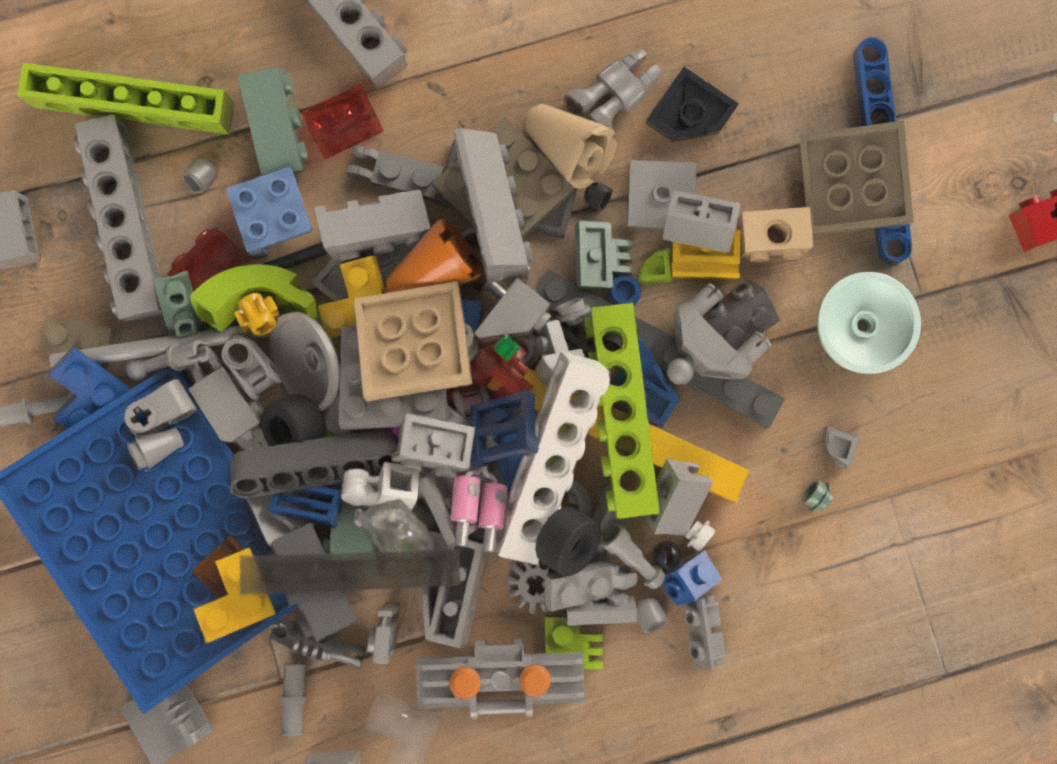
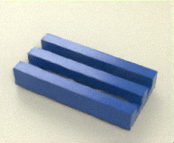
M322 486L295 491L332 498V504L282 493L273 494L268 508L271 514L331 527H337V515L341 514V502L344 501L341 498L342 490ZM279 502L318 509L329 513L327 516L279 506Z

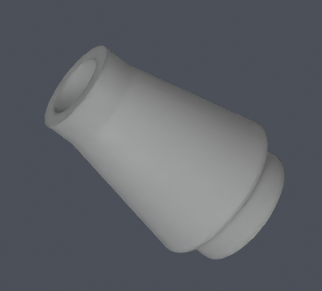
M176 427L167 431L135 437L134 442L127 444L129 452L139 470L145 467L148 469L152 468L172 452L184 446Z

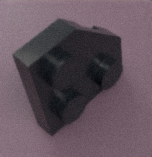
M684 66L649 115L645 124L671 142L717 135L734 113L739 103Z

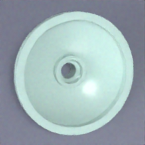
M860 272L840 280L826 293L818 310L817 330L825 351L840 366L856 373L877 374L899 366L910 356L919 340L921 317L913 295L898 280L882 273ZM859 320L866 323L867 329L865 332L858 329L857 323Z

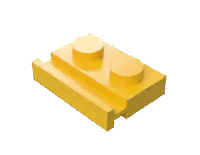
M735 230L729 253L672 242L671 278L738 280L740 278L741 230Z

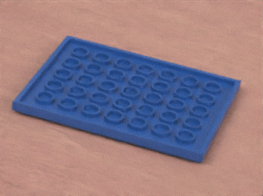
M171 367L159 371L0 471V500L143 714L298 607L297 604L290 606L282 590V585L287 582L282 572L275 574L268 560L267 552L272 550L266 544L247 499L237 497L231 492L230 459L234 454L225 441L220 440L180 375ZM178 379L197 410L186 419L170 425L159 432L176 427L184 446L172 452L152 468L148 469L145 467L139 470L127 447V444L134 442V438L137 436L126 425L124 419L125 411L132 403L153 393L160 386ZM143 413L136 416L142 426L149 423ZM231 535L244 549L251 548L255 561L279 586L269 595L276 614L206 643L194 609L213 602L217 598L192 570Z

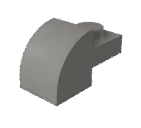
M559 320L545 323L540 335L537 337V347L542 358L535 371L541 382L548 387L560 351L584 357L582 349L568 350ZM576 390L571 395L582 394L583 390Z

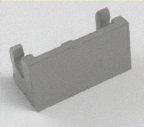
M673 190L662 239L729 253L736 230L740 203Z
M666 458L656 479L660 514L644 515L654 534L687 535L713 484L708 476L692 474L698 472L699 465Z

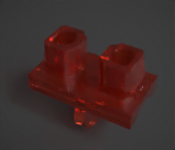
M491 345L480 349L474 356L477 361L471 368L472 379L478 384L484 385L494 376L502 384L492 395L494 399L524 390L531 391L534 388L524 378L530 371V368L521 361L527 354L523 348L508 362Z

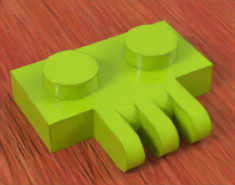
M545 616V653L583 652V669H603V661L590 660V655H603V647L590 646V642L603 641V633H580V625L568 626L567 616Z

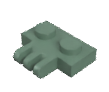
M579 220L575 224L577 289L609 291L613 288V275L629 276L633 274L632 266L620 265V263L632 262V254L619 252V250L632 249V241L611 239V223Z

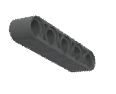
M380 428L307 440L303 443L295 442L241 451L234 454L230 459L231 492L240 498H253L343 483L344 473L352 469H362L369 473V477H377L384 462L401 464L400 462L391 461L392 453L397 451L399 438L391 428Z

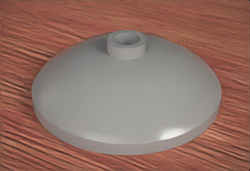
M301 312L283 314L276 320L277 325L271 331L269 342L270 358L284 379L279 385L286 396L303 394L318 406L320 412L326 410L334 402L340 384V367L332 341L325 330L308 315Z

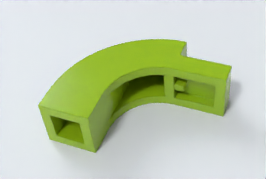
M253 264L225 270L205 281L190 295L196 316L220 332H223L236 319L234 312L240 310L238 307L239 302L247 295L253 293H260L264 299L272 296L278 310L284 313L301 312L316 322L319 320L316 301L308 291L300 290L297 274L272 265Z

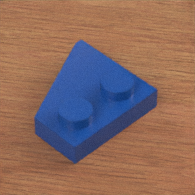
M638 337L648 420L663 428L679 402L680 397L643 340ZM619 368L610 381V384L613 386H621L625 382V374ZM619 402L620 404L629 408L625 403Z

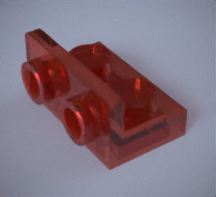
M361 84L301 112L311 136L324 159H328L383 132L379 119Z
M214 226L211 230L206 229L198 235L195 240L196 245L187 254L182 253L174 259L171 264L172 269L167 275L170 277L180 272L188 271L194 292L211 277L225 270L244 266L251 259L224 232Z

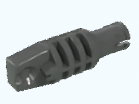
M281 619L274 623L269 639L287 647L294 653L324 663L326 661L330 662L332 659L360 669L363 660L350 656V653L364 657L367 647H361L338 639L339 635H336V633L314 642L312 636L304 637L298 622Z

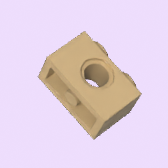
M810 207L742 212L738 216L737 230H741L740 258H750V262H765L770 260V256L783 255V260H795L803 258V253H807L814 247ZM768 229H775L781 234V243L777 244L769 240L767 236Z

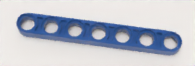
M866 38L858 45L853 56L862 126L874 125L870 120L872 111L883 112L887 119L886 123L896 122L887 47L878 38ZM865 47L876 49L879 55L878 61H866L862 56V49ZM868 79H877L881 82L883 87L881 94H872L867 90L866 82ZM910 224L875 228L877 252L883 262L895 265L903 262L910 256L912 252ZM897 240L902 244L903 253L900 257L896 258L889 255L886 249L888 241Z

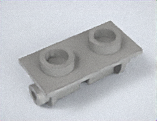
M713 594L703 595L695 601L686 603L684 609V619L688 625L690 638L689 654L693 660V666L715 669L714 666L724 664L723 658L726 657L723 633L720 631L711 633L710 627L721 625L719 603L715 601Z

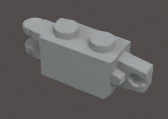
M208 347L210 354L207 361L215 371L206 376L199 363L188 365V370L197 382L188 390L220 440L238 443L244 451L269 447L261 428V416L264 411L262 405L258 400L250 399L232 371L225 367L217 353L211 347Z

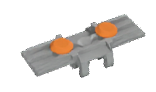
M522 638L513 639V643L510 645H487L486 640H475V656L416 658L417 708L469 706L470 717L475 719L478 718V715L526 713V717L533 716L532 704L585 702L583 652L524 654ZM523 690L525 693V699L478 701V692Z

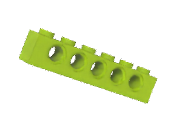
M23 62L17 91L19 98L37 109L96 117L114 114L120 120L227 135L230 133L234 102L225 90Z
M633 303L593 307L589 312L590 317L584 318L586 338H593L594 351L588 352L589 359L599 361L607 370L619 368L625 374L624 384L613 386L609 383L606 393L600 396L597 407H601L603 418L602 421H597L599 442H606L607 455L601 456L602 471L604 477L610 476L611 490L605 491L608 512L614 511L615 518L617 519L660 514ZM606 334L617 335L621 340L620 349L617 351L607 350L603 346L602 338ZM615 402H623L629 407L630 414L625 421H618L613 418L611 407ZM621 436L629 437L634 443L633 452L628 456H622L616 451L615 443ZM630 470L637 475L638 485L632 491H625L620 485V477L625 471Z

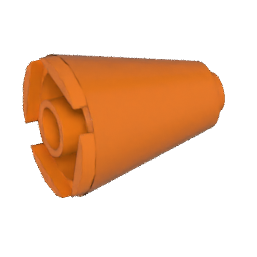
M443 217L434 223L386 278L387 287L385 288V293L458 281L460 286L477 279L482 275L483 271L479 261L473 265L470 255L474 251L467 240L452 223L445 226L446 218Z

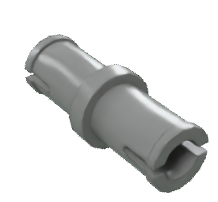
M287 663L283 664V695L279 696V703L283 704L281 735L286 737L302 736L304 734L303 706L307 703V695H304L306 664Z

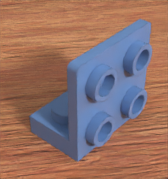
M287 167L226 188L246 251L255 259L269 255L266 247L312 232V226L291 168Z

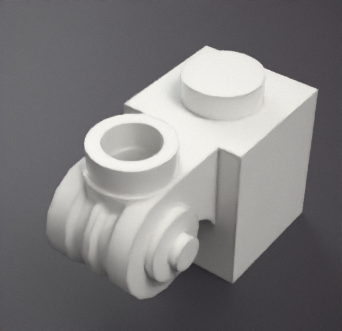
M384 462L377 477H369V473L362 469L348 470L343 476L344 483L342 485L341 498L353 506H374L373 512L408 517L418 498L419 471L400 468L401 464Z

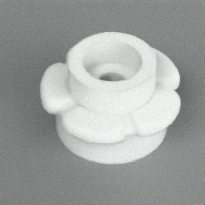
M697 520L691 527L687 535H685L690 540L687 544L688 547L692 546L699 552L716 531L708 525L709 520L705 521L704 524Z

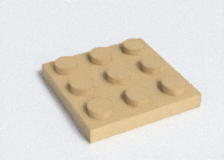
M458 281L354 299L363 397L366 401L472 384Z

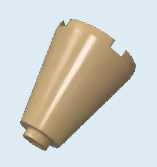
M546 104L532 107L525 116L524 128L526 133L564 179L574 188L582 189L590 186L594 182L590 178L596 172L603 174L607 169L617 147V141L612 136V134L616 133L608 126Z

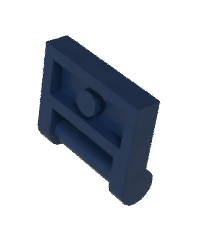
M524 390L470 406V427H475L470 463L474 468L486 467L491 461L519 454L529 456L538 453L539 441L535 435V394ZM518 432V440L486 448L487 440Z

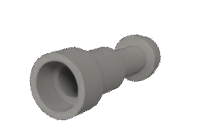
M613 524L602 533L600 544L610 554H616L627 566H633L642 575L641 582L645 586L655 589L664 582L665 574L662 572V568L658 565L651 566L642 557V551L630 540V534L621 524Z

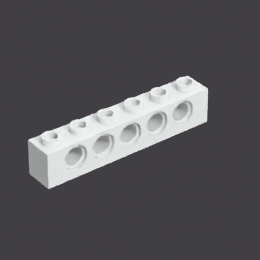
M560 351L535 420V435L539 441V451L533 455L522 456L506 501L504 529L497 530L495 549L498 556L538 565L539 559L536 556L535 550L537 537L547 519L557 510L561 509L563 495L569 491L573 482L572 471L576 460H580L585 450L584 439L588 428H592L596 421V407L600 396L606 393L609 386V371L599 361ZM583 390L582 395L577 400L569 401L574 391ZM571 423L567 431L557 433L558 428L562 424ZM559 455L557 461L553 464H545L551 456ZM547 487L542 495L534 496L538 489ZM535 519L532 525L523 526L527 520Z

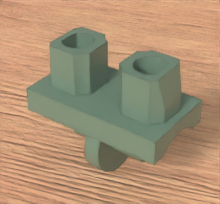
M183 271L170 277L153 279L169 336L177 335V337L195 334L200 327H203L201 319L195 314L190 299L193 289L188 271Z

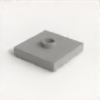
M630 160L627 228L664 230L673 190L696 194L697 163Z

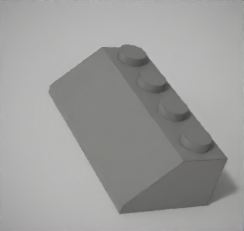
M464 128L455 129L457 157L487 283L528 274V263L533 262V256L529 241L523 243L520 230L525 229V223L521 209L515 210L512 197H517V190L513 176L507 177L504 165L509 164L506 145H499L496 133Z

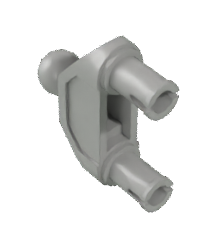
M707 283L690 301L681 302L675 308L674 329L676 349L682 358L672 360L667 367V376L675 384L683 385L690 382L693 378L694 370L700 376L744 379L751 373L752 364L766 350L771 348L768 338L758 347L755 346L765 336L761 332L756 331L738 350H735L704 320L703 316L723 299L719 290L710 298H707L716 288L711 283Z

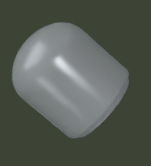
M205 159L196 160L182 173L184 183L196 193H203L217 178L215 166Z
M645 598L637 603V620L645 633L655 632L667 624L668 618L656 599Z

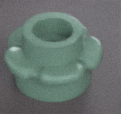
M815 480L808 486L803 494L802 502L808 505L809 511L815 512L818 509L823 511L829 506L833 499V494L829 492L831 484H824L819 480Z

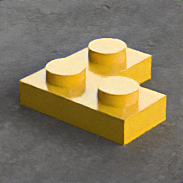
M376 255L340 264L349 298L318 306L323 328L329 338L341 335V327L357 326L355 298L385 294Z
M251 548L216 561L228 595L194 609L206 643L276 614Z

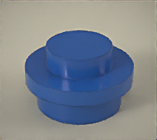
M618 276L613 279V288L607 291L608 299L613 305L627 303L636 305L641 296V287L637 280L631 276Z

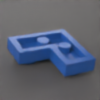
M72 347L49 370V377L74 393L55 413L54 420L67 429L129 391V386L75 347Z

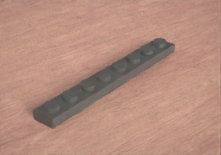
M551 270L547 271L536 291L538 295L550 303V310L559 314L557 306L576 298H583L584 303L589 305L590 310L593 307L613 305L588 290L577 289L575 283ZM588 312L585 316L590 317V313ZM635 317L637 336L643 340L662 371L667 374L669 363L674 359L682 358L677 353L676 339ZM584 321L577 324L585 329ZM606 334L602 338L619 348L621 347V340L615 334ZM694 370L693 378L690 382L686 383V385L766 429L770 428L785 398L747 377L744 379L700 376Z

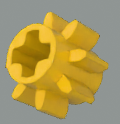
M253 293L244 297L238 304L240 310L234 312L243 333L251 330L255 336H262L271 332L277 325L275 319L280 317L272 296L264 299L260 293Z

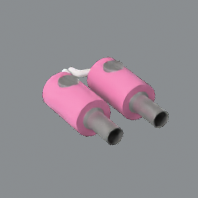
M486 466L470 470L466 473V476H456L454 478L450 520L457 522L455 546L467 547L469 523L477 522L481 481L479 478L472 477L471 475H478L482 471L484 476L490 479L492 483L482 484L478 527L485 528L483 552L494 553L497 530L504 529L508 486L497 483L496 478L487 471Z

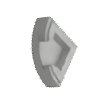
M828 426L825 427L823 440L828 455L839 466L850 469L860 437Z

